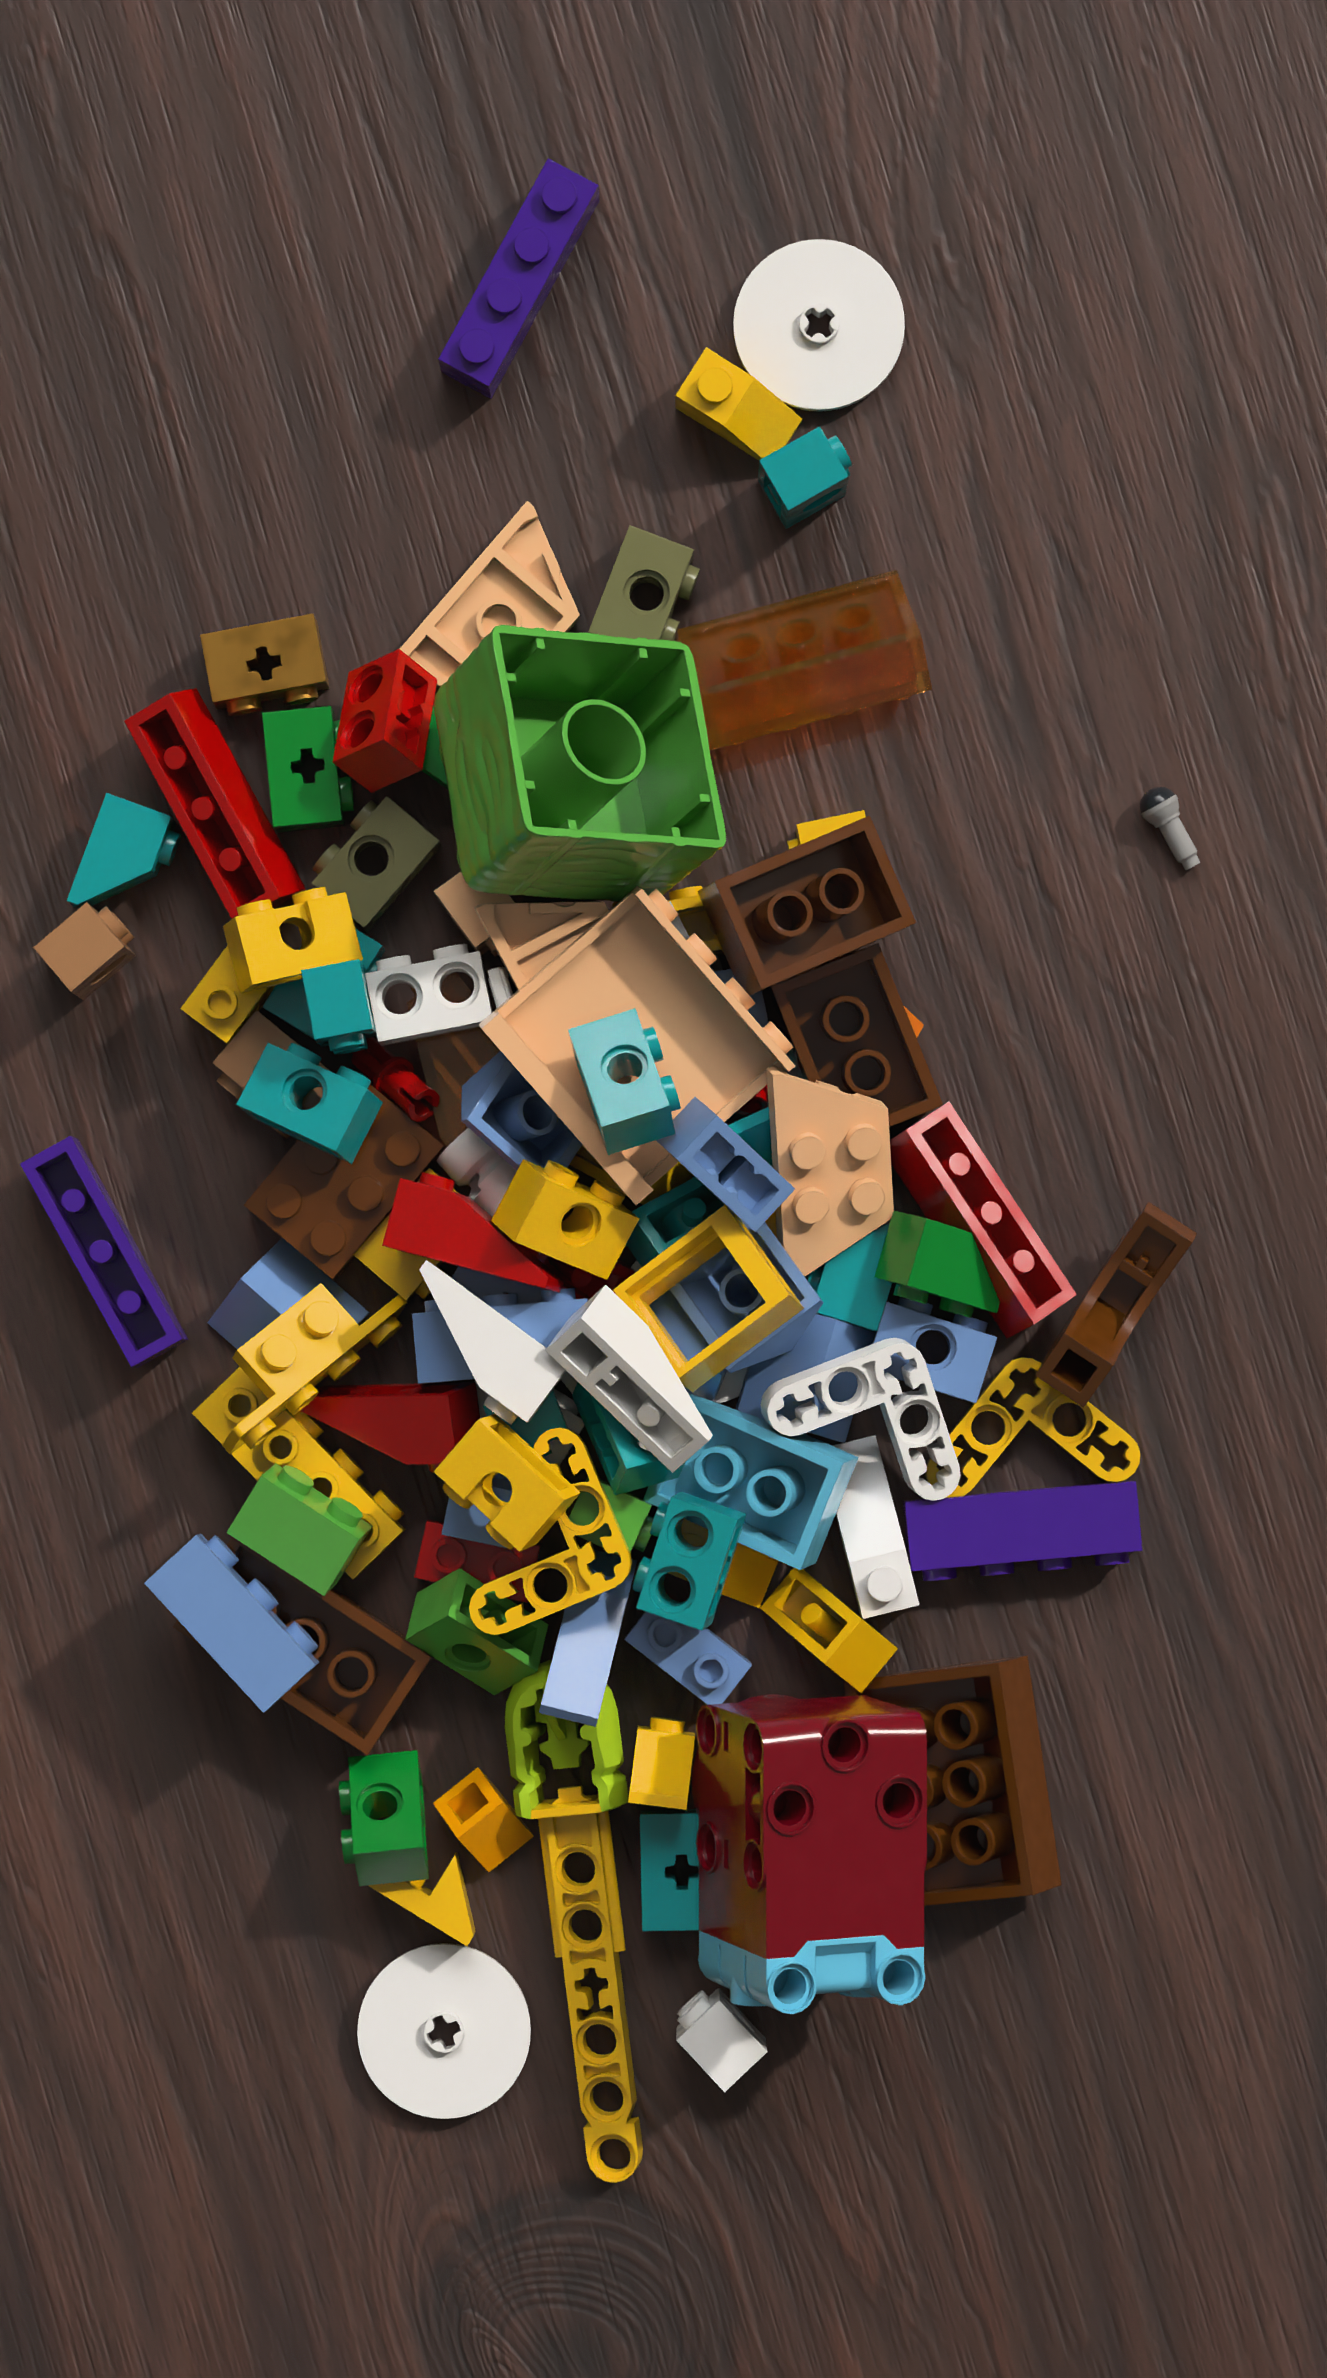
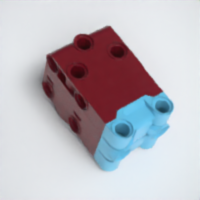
M766 1694L751 1697L739 1703L702 1705L696 1722L699 1748L692 1770V1795L699 1817V1829L696 1840L699 1860L698 1962L704 1976L730 1989V2002L733 2004L768 2006L786 2014L802 2012L811 2004L815 1994L838 1992L840 1995L850 1997H877L896 2005L912 2002L919 1996L925 1982L924 1873L927 1863V1734L921 1714L916 1710L887 1703L867 1695L797 1699L787 1695Z

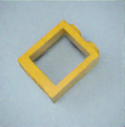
M726 1205L722 1206L613 1289L616 1295L649 1326L683 1386L692 1393L804 1309L745 1224ZM727 1247L766 1303L688 1361L649 1305Z

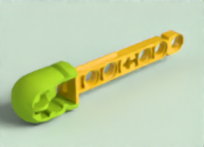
M552 1660L540 1663L536 1673L514 1684L506 1701L505 1732L511 1776L519 1782L513 1790L515 1813L518 1817L538 1819L554 1952L555 1957H562L580 2107L588 2121L583 2127L587 2161L596 2177L605 2182L617 2183L626 2180L634 2173L643 2155L639 2117L631 2118L637 2096L619 1952L625 1951L626 1948L609 1810L628 1803L629 1799L626 1776L618 1770L624 1762L618 1709L612 1690L606 1685L597 1725L594 1727L584 1724L580 1728L581 1737L579 1736L577 1722L539 1713ZM545 1723L547 1724L548 1741L539 1744L541 1752L551 1758L553 1769L580 1767L581 1753L590 1745L591 1741L595 1768L591 1771L592 1783L598 1788V1794L584 1795L582 1785L561 1787L558 1789L559 1798L544 1800L542 1784L546 1781L545 1769L539 1762L538 1738L546 1732ZM582 1852L593 1860L595 1875L590 1882L577 1883L568 1877L564 1867L565 1860L569 1854ZM583 1909L591 1910L599 1916L602 1923V1932L597 1939L591 1941L583 1940L574 1933L572 1917L576 1911ZM589 1968H595L597 1977L607 1978L608 1985L599 1991L600 2009L611 2005L613 2013L598 2011L588 2016H583L582 2009L589 2010L594 2005L591 1988L587 1986L581 1987L580 1980L589 1973ZM602 2024L614 2032L616 2047L612 2053L601 2055L593 2052L588 2047L586 2032L590 2026ZM604 2081L616 2084L623 2094L622 2107L613 2112L600 2109L593 2099V2089L596 2084ZM618 2139L626 2144L630 2151V2162L626 2167L614 2169L602 2161L600 2146L605 2140Z

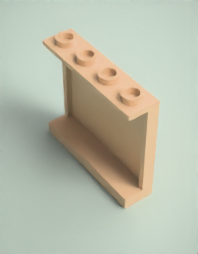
M638 886L479 1024L485 1034L635 1205L653 1191L651 1186L679 1161L656 1140L611 1155L607 1154L575 1061L568 1029L636 1008L642 1028L646 1029L653 1026L664 1058V1060L655 1063L660 1078L671 1075L679 1098L681 1109L671 1112L672 1119L696 1097L725 1122L767 1085L766 1068L775 1066L786 1069L789 1072L795 1067L793 1062L786 1056L794 1048L792 1044L771 1021L763 1028L748 1012L756 1004L754 1000L733 977L725 984L709 967L717 958L695 933L686 940L671 922L679 914L657 889L647 895ZM626 1076L619 1079L616 1083L628 1084L639 1077Z

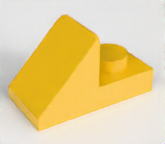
M457 1852L433 1891L423 1886L426 1880L368 1885L465 1946H468L475 1934L474 1922Z

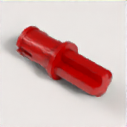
M374 1037L367 1038V1049L351 1052L353 1054L352 1064L373 1082V1087L387 1099H392L401 1107L410 1119L420 1122L433 1115L434 1112L421 1101V1098L426 1099L432 1106L438 1107L440 1097L433 1088L427 1086L414 1074L413 1065L406 1058L395 1057L387 1048L381 1046Z

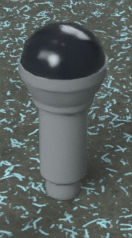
M1166 787L1150 789L1143 795L1140 801V811L1143 819L1154 825L1155 828H1159L1177 862L1182 863L1185 870L1199 864L1200 860L1197 856V849L1179 818L1180 812L1177 795Z

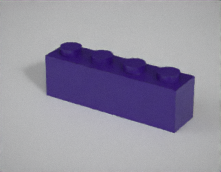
M549 158L547 159L438 358L442 373L492 399L600 201L598 184Z
M69 1136L20 1163L130 1366L138 1368L186 1342L188 1338L79 1139Z
M1132 1480L973 1494L935 1501L928 1499L903 1501L907 1555L911 1571L922 1570L923 1581L957 1578L956 1567L979 1565L980 1576L1015 1573L1014 1562L1037 1560L1038 1571L1072 1568L1071 1557L1094 1555L1095 1566L1130 1563L1129 1552L1143 1551L1136 1481Z

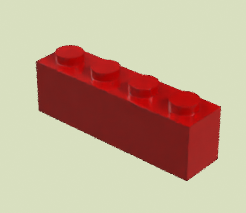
M197 688L169 693L124 721L231 919L238 916L237 907L270 899L272 907L275 908L292 898V895L306 890Z
M950 1102L945 1103L890 1139L891 1164L928 1219L973 1234L1000 1301L998 1312L989 1313L1006 1338L1036 1324L1077 1295Z

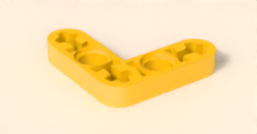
M1021 1357L1011 1360L1000 1370L978 1397L977 1402L969 1408L949 1433L952 1445L961 1434L972 1449L985 1454L987 1457L980 1466L977 1465L973 1457H970L961 1470L962 1474L967 1478L962 1486L958 1485L953 1493L946 1498L965 1496L970 1492L1027 1421L1031 1422L1094 1475L1105 1481L1119 1482L1133 1475L1140 1464V1450L1136 1441L1089 1401L1083 1408L1038 1377H1035L1033 1382L1039 1388L1038 1393L1034 1397L1024 1393L1013 1404V1407L1023 1411L1017 1421H1014L1005 1407L991 1402L989 1398L995 1390H998L1003 1399L1008 1396L1015 1385L1013 1380L1009 1378L1014 1370L1025 1373L1031 1368L1037 1373L1042 1363L1033 1358ZM1064 1403L1078 1405L1085 1415V1425L1082 1431L1071 1437L1059 1434L1052 1422L1056 1408ZM984 1411H993L998 1414L1005 1426L1001 1439L991 1445H984L978 1442L973 1437L971 1431L974 1418ZM1097 1421L1106 1427L1105 1431L1097 1435L1101 1440L1111 1446L1118 1444L1119 1441L1127 1446L1123 1456L1128 1461V1464L1123 1470L1113 1466L1108 1471H1105L1100 1466L1104 1456L1092 1445H1089L1086 1455L1077 1450L1076 1446L1090 1437ZM953 1446L956 1457H958L963 1449ZM930 1458L926 1464L927 1471L925 1476L927 1482L933 1485L938 1482L936 1473L939 1469L936 1467L937 1463Z
M559 1427L547 1430L539 1436L533 1449L544 1458L543 1454L551 1450L549 1440L554 1437H558L563 1445L570 1443L574 1445L576 1454L568 1458L573 1475L578 1474L584 1468L589 1481L573 1483L572 1485L578 1491L589 1492L596 1498L599 1504L598 1516L591 1524L582 1526L570 1521L565 1511L558 1519V1523L569 1549L490 1581L475 1591L469 1605L470 1617L475 1626L484 1633L498 1635L512 1631L613 1589L624 1582L630 1573L632 1559L625 1538L588 1449L580 1435L571 1429ZM557 1463L550 1464L563 1476L561 1468ZM605 1523L609 1525L612 1535L601 1536L600 1540L608 1554L618 1552L621 1562L614 1567V1578L606 1579L603 1572H596L594 1574L591 1572L588 1563L596 1559L593 1545L590 1541L580 1548L575 1537L576 1535L590 1534ZM543 1569H557L565 1576L568 1585L567 1592L559 1601L546 1602L536 1594L534 1589L535 1577ZM522 1578L525 1597L536 1611L525 1615L524 1604L521 1603L505 1612L507 1622L504 1624H498L495 1617L484 1618L480 1608L488 1604L486 1594L495 1591L499 1599L518 1593V1590L512 1585V1581Z

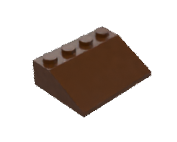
M1028 1655L879 1675L873 1678L862 1693L848 1682L843 1681L845 1696L867 1695L887 1703L916 1710L924 1720L927 1734V1863L924 1873V1906L1030 1896L1062 1885Z

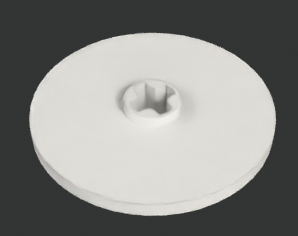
M814 239L799 241L780 248L767 256L746 279L737 298L734 311V340L738 356L747 373L755 377L786 405L807 411L837 410L855 404L869 396L891 373L898 360L904 339L905 319L903 305L898 290L889 274L875 259L854 246L834 240ZM811 313L818 318L823 317L826 313L832 317L829 323L831 335L827 338L821 333L815 334L812 338L807 335L809 321L806 316Z
M448 1943L430 1944L400 1955L390 1962L374 1979L363 1999L359 2013L358 2046L363 2064L370 2078L378 2089L392 2102L407 2111L424 2117L440 2119L458 2118L479 2112L501 2098L514 2084L521 2073L529 2051L531 2040L530 2014L519 1985L505 1967L495 1959L477 1949L464 1945ZM442 2015L447 2023L457 2021L460 2025V2029L453 2035V2045L446 2046L442 2039L432 2041L428 2033L435 2028V2017Z

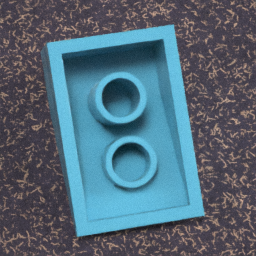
M688 1393L713 1436L709 1442L685 1462L679 1478L648 1486L643 1501L658 1507L661 1502L669 1504L672 1496L679 1492H684L746 1513L738 1543L798 1570L816 1564L859 1457L807 1434L796 1436L780 1434L764 1419ZM695 1516L685 1517L686 1520L708 1529L700 1518Z

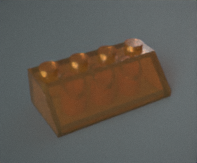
M897 570L684 627L677 631L679 642L687 645L693 654L710 750L727 745H738L749 739L782 730H793L804 724L837 715H848L859 709L892 700H903L914 694L932 690L922 636Z

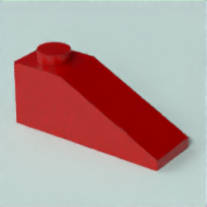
M421 1172L419 1183L400 1178L382 1246L560 1293L563 1281L525 1246L514 1242L491 1221L492 1217L472 1198L453 1192L454 1180Z
M476 1382L323 1386L317 1389L319 1391L318 1395L301 1410V1412L406 1465L428 1464L429 1471L433 1473L475 1422L480 1419Z

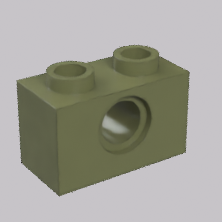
M629 525L588 633L632 639L640 637L674 641L680 625L679 621L671 618L679 597L689 601L701 568L692 565L694 549ZM644 583L657 586L664 596L661 604L649 611L640 610L635 607L630 600V596L637 586Z
M388 796L379 805L373 800L368 802L350 824V827L356 831L342 848H339L335 843L331 845L312 868L318 874L312 882L315 888L326 887L328 896L346 892L353 921L367 933L442 847L436 837ZM371 846L383 848L389 856L386 869L375 876L365 875L357 868L359 854L365 848Z

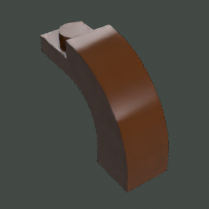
M1148 1202L1126 1235H1123L1080 1299L1049 1349L1035 1376L1084 1408L1114 1366L1134 1327L1193 1243L1197 1233Z

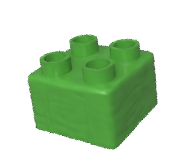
M499 625L495 626L482 639L479 646L470 653L463 663L457 667L455 672L451 674L447 682L442 684L437 691L434 711L440 740L439 752L445 769L457 845V860L465 882L473 890L491 894L612 902L621 901L637 886L642 888L647 895L655 889L664 895L693 870L697 869L702 862L710 859L716 851L724 846L726 842L725 825L711 761L699 682L693 654L687 645L670 640L640 637L632 639L593 633H567L547 631L544 628L532 629Z

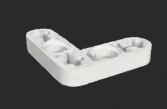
M884 1339L778 1380L770 1385L762 1396L760 1405L765 1421L780 1434L787 1436L801 1435L873 1406L880 1405L903 1478L908 1487L922 1498L935 1501L946 1498L958 1486L961 1476L960 1466L925 1359L918 1349L903 1339ZM897 1353L903 1359H909V1363L902 1367V1375L906 1385L913 1390L920 1386L919 1391L902 1392L899 1381L890 1373H884V1369L892 1365L891 1355ZM840 1372L854 1373L858 1384L856 1393L847 1401H833L828 1389L832 1378ZM814 1383L815 1394L824 1405L823 1410L818 1411V1407L810 1401L795 1408L796 1418L791 1421L782 1414H776V1411L784 1407L783 1397L788 1394L797 1401L814 1397L808 1388L809 1385ZM891 1395H897L891 1400ZM914 1404L924 1405L928 1411L927 1425L916 1434L903 1433L900 1427V1418L903 1411ZM937 1439V1443L930 1444ZM926 1446L930 1458L939 1466H944V1469L936 1473L938 1482L931 1485L924 1478H919L920 1475L927 1471V1466L923 1454L916 1449L909 1452V1448Z

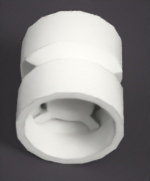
M470 1128L462 1132L437 1159V1163L458 1186L469 1185L472 1188L469 1197L491 1217L495 1214L517 1172Z

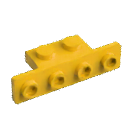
M320 1283L235 1352L232 1359L264 1393L268 1400L231 1430L222 1445L225 1450L231 1454L244 1443L250 1449H253L264 1441L277 1427L272 1420L286 1409L292 1415H295L306 1407L319 1393L314 1386L328 1375L334 1381H337L348 1373L361 1359L356 1352L370 1341L378 1348L391 1338L402 1326L397 1318L408 1302L400 1295H397L359 1326L324 1285Z

